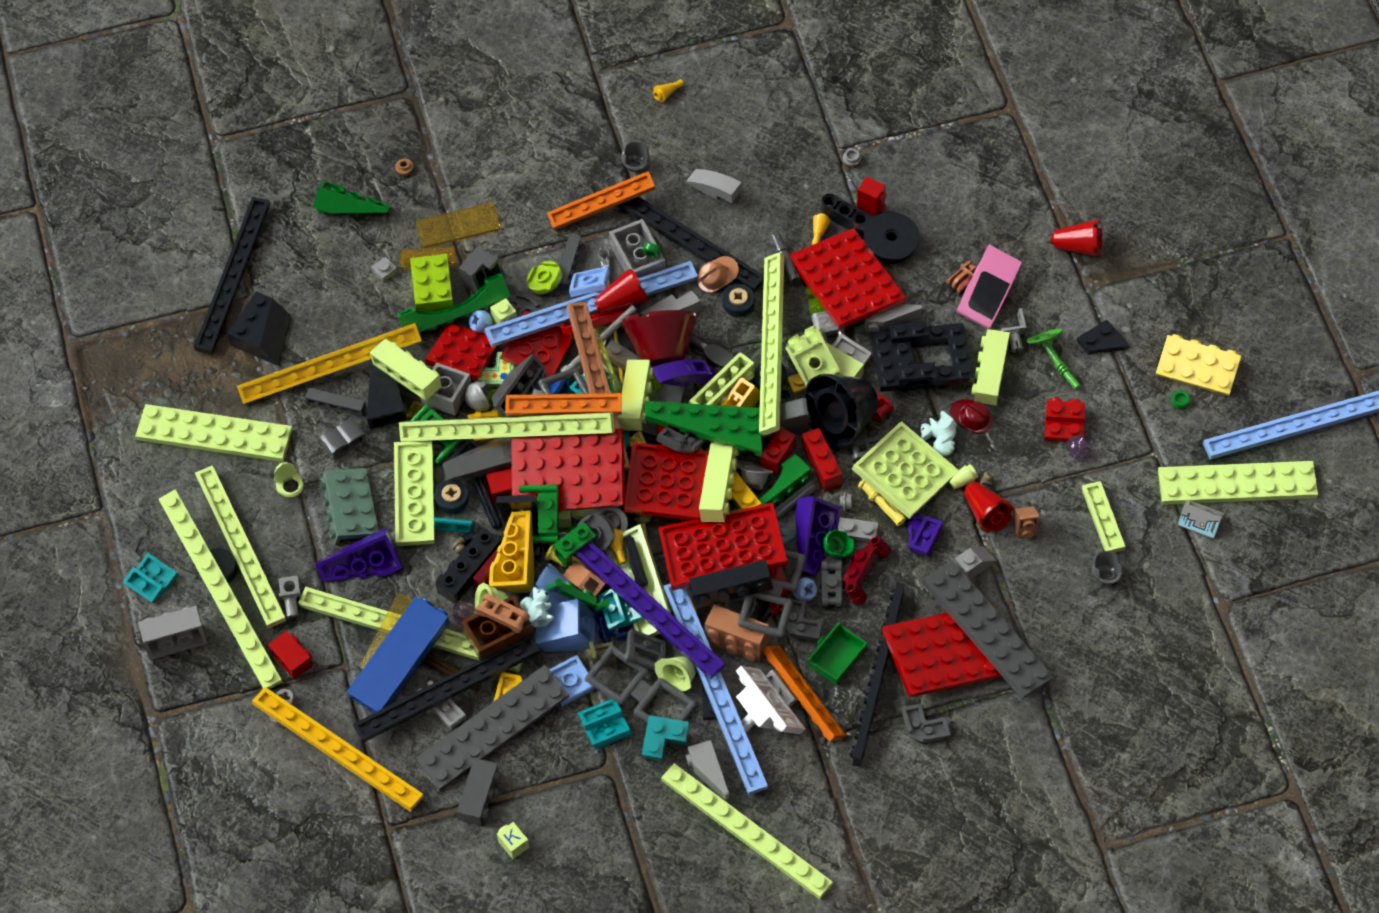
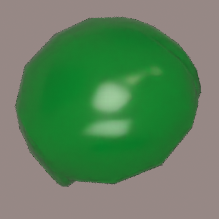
M832 530L823 539L824 550L830 557L835 559L847 557L854 550V539H850L846 531Z

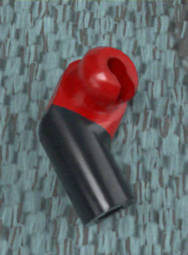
M772 602L766 603L759 613L757 620L766 623L769 616L781 613L784 606Z

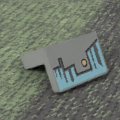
M1187 500L1180 515L1178 525L1214 538L1225 513Z

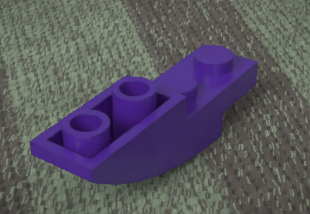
M698 359L673 361L653 368L656 379L660 384L687 387L690 383L706 385L717 374L713 367L707 365L705 360Z

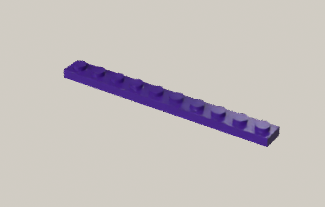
M591 541L574 553L583 564L706 676L712 679L725 667V663Z

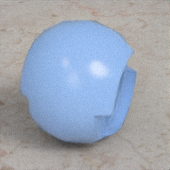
M484 310L473 312L469 319L471 329L479 334L485 333V328L492 326L493 323L491 315Z
M808 577L800 578L798 588L793 592L794 597L803 601H811L817 592L815 582Z

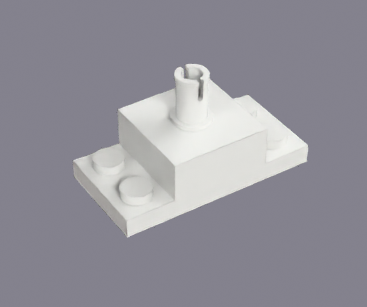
M740 666L736 670L740 676V682L746 686L737 696V699L748 712L741 720L746 732L755 723L758 727L775 729L780 732L801 734L805 730V727L761 669Z

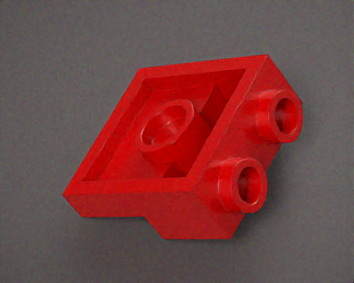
M1057 397L1047 400L1044 441L1083 443L1085 402H1081L1079 399L1062 401Z

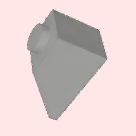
M985 547L969 548L954 559L955 564L969 580L997 561Z

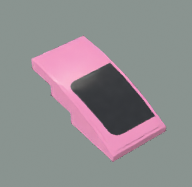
M988 245L981 262L978 264L971 281L967 285L956 312L990 329L1022 262Z

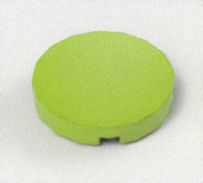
M541 262V265L533 267L527 277L528 287L533 293L538 295L549 293L561 282L562 270L556 262Z

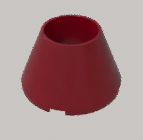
M661 310L648 312L649 315L639 317V314H634L622 319V326L640 360H650L651 366H658L685 359L697 321V313L691 315V311Z

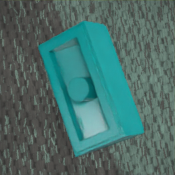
M434 517L435 530L462 533L471 531L474 533V520Z

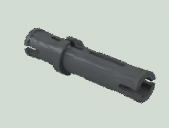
M780 233L771 235L769 239L774 246V253L781 252L784 255V271L790 284L798 283L801 277L790 258L788 246L784 244Z

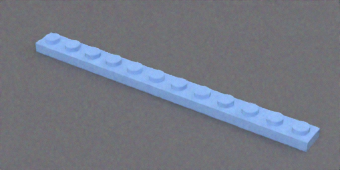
M689 261L638 279L641 282L642 290L644 289L646 295L649 296L698 279V275L692 262ZM602 291L485 328V334L491 347L561 325L570 321L567 310L568 303L587 302L589 314L597 313L598 311L594 305V302H596L595 297Z
M1379 391L1209 438L1203 441V445L1211 460L1379 412Z
M671 584L665 585L664 591L675 618L711 650L686 588L672 591ZM696 666L748 795L768 789L721 672L710 679Z

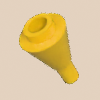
M680 79L674 83L654 86L653 95L656 100L664 102L676 89L684 86V82Z
M819 213L813 216L814 237L812 245L820 242L821 237L831 223L826 214Z
M614 528L615 537L610 547L616 554L619 564L622 565L627 562L623 552L622 530Z

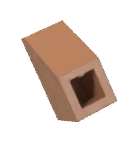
M1034 506L1015 508L1013 520L1017 538L1029 539L1037 536L1039 514Z
M575 560L563 574L581 591L582 589L588 590L593 593L594 597L605 586L603 581Z

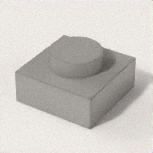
M386 257L371 267L372 272L382 282L398 272L397 268Z

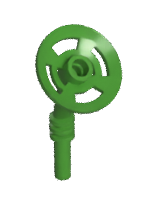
M1063 329L1046 331L1028 338L1027 343L1042 344V347H1045V350L1056 366L1055 369L1062 377L1066 378L1076 391L1081 388L1079 382L1070 373V368L1065 362L1061 361L1052 347L1053 340L1064 332Z

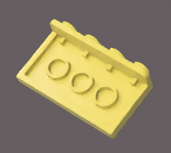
M1168 335L1156 376L1229 396L1241 361V355H1238L1233 350H1220L1215 345H1202L1197 340H1184L1179 335Z

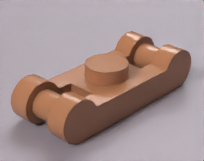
M485 594L482 604L478 605L475 610L480 616H486L501 623L516 633L521 632L523 623L527 622L530 618V615L524 610L489 594ZM513 615L517 617L516 621L511 619Z

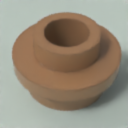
M409 159L397 161L395 164L396 172L401 176L410 175L413 170L412 161Z

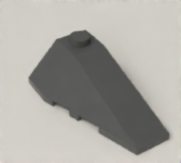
M513 437L491 440L444 462L443 468L446 480L453 481L484 477L493 471L511 468V438Z

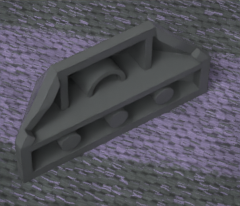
M531 354L512 369L492 396L494 408L503 417H521L506 416V395H531L534 389L542 391L538 381L544 378L545 366L534 354Z

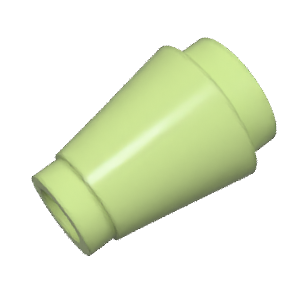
M971 464L968 466L964 465L949 480V484L955 490L975 482L978 475Z

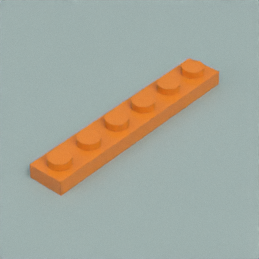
M649 171L549 211L547 214L555 231L656 190Z
M622 393L506 395V416L590 413L622 414Z
M779 645L767 646L763 650L767 660L787 683L789 689L800 701L801 706L810 714L812 721L823 732V736L830 742L841 741L846 734Z

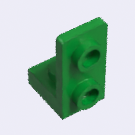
M581 523L553 544L554 555L566 568L572 564V555L595 538V534L585 523Z

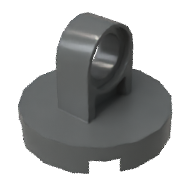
M598 513L590 514L582 518L577 526L585 523L592 530L595 538L591 542L599 550L604 551L612 545L615 537L614 526L606 516Z

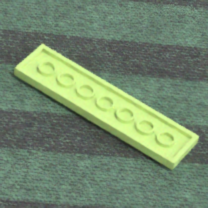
M145 404L135 437L139 441L284 462L293 429L292 426Z
M1313 461L1158 467L1162 505L1185 504L1187 500L1196 503L1311 499L1318 496Z

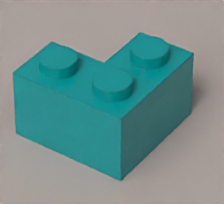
M649 715L642 750L643 759L663 762L667 743L687 746L690 730L689 722Z

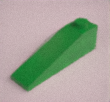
M323 180L318 187L312 207L322 214L388 213L391 205L370 197L364 199L360 195L361 193L356 191L346 192V187Z

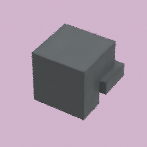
M477 248L458 268L465 287L472 290L474 294L484 284L483 279L501 273L504 279L506 278L499 257Z

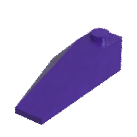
M815 496L798 498L795 514L798 553L804 554L806 557L802 572L811 576H816L825 557L823 539L828 532L838 529L842 508Z
M388 528L370 534L315 563L323 581L344 580L353 577L366 578V576L376 575L386 576L403 568L395 542Z

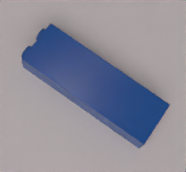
M416 596L347 690L349 698L372 713H376L391 705L450 624L448 613L441 608L435 609L430 601Z

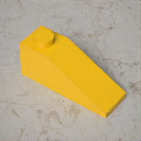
M741 377L721 405L754 407L760 399V391L756 386Z

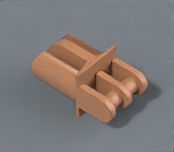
M970 260L964 265L961 264L960 269L948 278L946 283L954 290H957L958 293H961L967 288L977 266L972 265Z

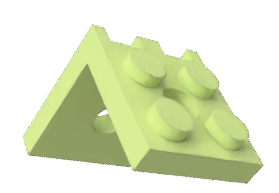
M815 325L805 329V334L801 336L796 334L788 338V343H786V350L805 386L813 377L819 374H835L840 371L823 338L822 329L820 326L815 327ZM813 357L820 360V365L816 368L811 367L809 364L810 359Z

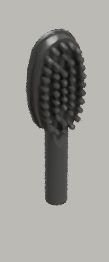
M694 336L691 337L690 343L704 351L705 356L713 364L718 365V367L724 368L734 358L729 351L714 344L707 345Z

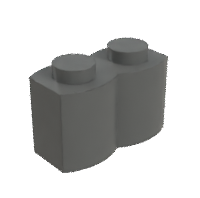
M353 418L343 420L337 428L326 430L320 437L323 447L333 460L341 458L350 450H354L366 442L364 432Z

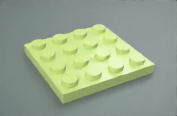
M902 421L852 467L856 474L909 519L959 471Z

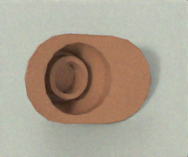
M722 256L704 264L698 274L697 282L699 287L703 291L711 293L731 283L738 275V264L733 258L728 256Z

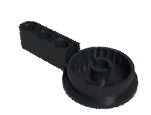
M825 194L821 199V213L826 214L830 220L848 230L855 229L859 236L864 238L868 250L881 262L889 264L900 263L909 258L919 244L920 236L916 224L903 214L886 212L872 216L834 194Z

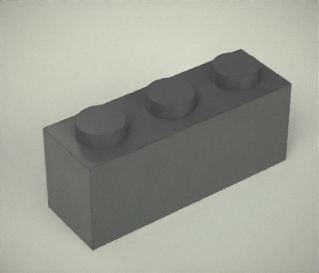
M474 758L456 811L459 821L482 826L483 820L487 819L489 801H493L495 796V783H499L501 778L498 763Z

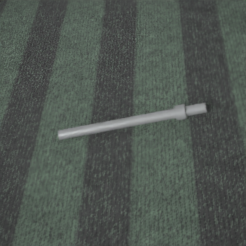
M633 305L596 338L598 347L622 325V319L633 315L637 311ZM578 355L571 363L563 366L560 371L563 372L576 368L581 364L580 356Z

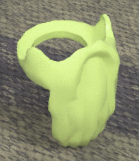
M283 462L276 467L274 480L277 492L285 497L299 495L303 490L304 484L294 465L290 462ZM293 479L299 483V487L295 492H286L283 489L286 481Z

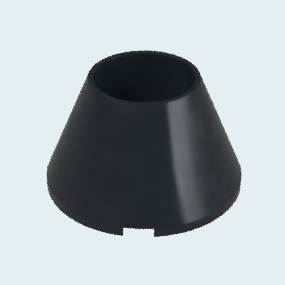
M827 373L819 374L808 382L804 394L807 410L813 422L811 423L813 430L820 428L827 444L837 448L851 445L878 410V396L874 387L869 381L861 377Z

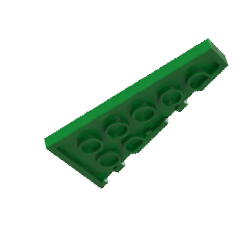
M645 401V421L664 427H676L680 429V432L687 433L688 431L697 434L696 437L724 446L730 444L738 447L737 450L745 451L746 449L755 452L754 455L761 457L760 408Z

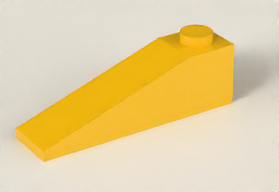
M531 511L511 512L504 530L502 543L498 546L495 561L492 562L490 567V587L511 593L532 592L534 588V556Z

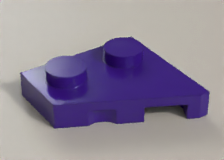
M914 514L910 519L908 518L909 548L911 552L928 557L944 526L943 521Z

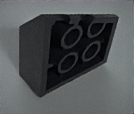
M256 291L227 333L230 345L279 366L291 315L273 298Z

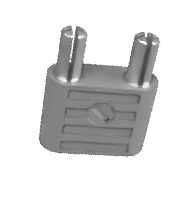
M826 311L818 312L811 316L813 325L815 327L820 326L825 342L828 343L826 336L835 334L839 336L840 333L845 336L844 331L846 329L839 330Z

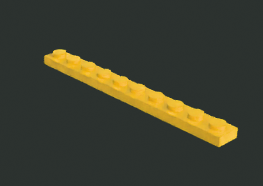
M416 323L237 385L242 402L245 404L371 359L370 352L384 339L391 343L395 342L400 349L420 342L422 340Z
M266 687L252 700V705L411 812L423 799V794Z

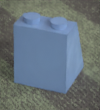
M579 599L553 604L547 612L554 619L546 627H536V634L534 636L537 646L545 652L586 651V649H589L590 641H593V644L596 645V614Z

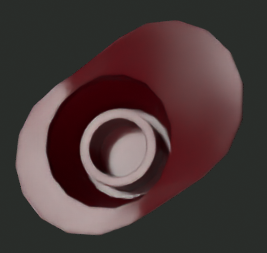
M960 399L953 403L950 408V415L954 421L974 433H984L993 424L991 412L981 402L971 399Z

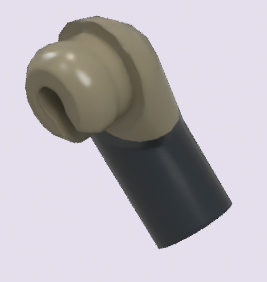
M985 472L980 478V484L999 495L992 487L993 474Z
M469 531L452 544V548L457 554H460L462 548L471 542L473 533Z

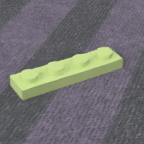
M1101 481L1082 485L1083 495L1104 550L1115 553L1124 551L1125 544Z

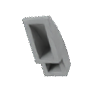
M695 169L686 181V184L715 199L721 197L730 203L742 191V183L740 181L710 170Z
M692 290L678 299L670 295L641 312V316L649 315L648 312L661 310L691 311V315L701 311L700 300Z

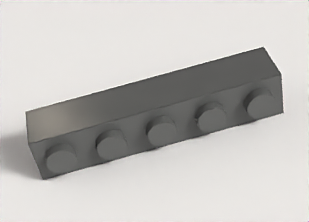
M569 235L560 264L563 276L561 282L556 287L558 289L567 290L571 284L570 278L571 276L573 277V269L577 265L576 259L580 255L579 249L583 245L579 236Z
M309 388L305 396L306 404L361 417L366 408L365 401L362 399L320 391L316 388Z

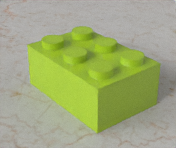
M447 254L410 258L416 310L430 312L454 307Z

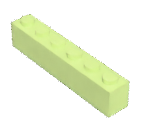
M711 441L699 506L701 522H725L726 514H729L728 500L732 499V488L730 487L734 485L733 470L737 469V459L735 458L739 456V450H737L738 447L730 444L724 446Z

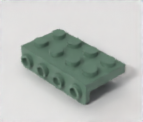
M366 468L325 470L319 483L320 489L324 491L323 505L327 506L326 520L330 522L329 535L333 539L334 545L339 544L340 540L365 538L370 534L378 532L379 529Z

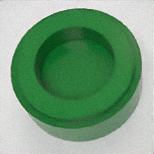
M645 243L642 253L650 258H658L662 249L656 244Z
M1178 390L1172 394L1171 405L1175 409L1184 410L1189 406L1190 396L1187 392Z

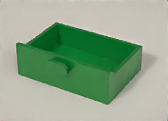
M838 622L826 637L823 635L817 642L818 647L808 658V667L837 686L867 650L868 643Z

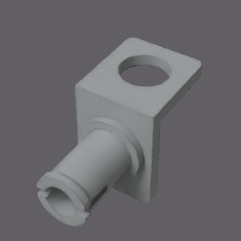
M1022 308L1018 310L1017 314L1020 326L1001 329L1003 332H1010L1011 351L1016 353V349L1018 352L1023 350L1020 335L1025 334L1026 323Z
M298 576L279 578V597L281 601H285L286 617H297L299 613L296 599L301 598ZM291 581L295 584V589L287 592L284 590V584Z

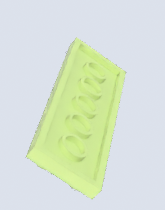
M432 440L394 442L396 546L435 544Z
M639 524L623 532V538L631 535L635 540L648 581V586L643 589L671 614L644 527ZM624 547L623 552L627 562L620 565L616 554L613 560L620 569L635 581ZM645 619L633 624L634 630L652 637L660 634Z

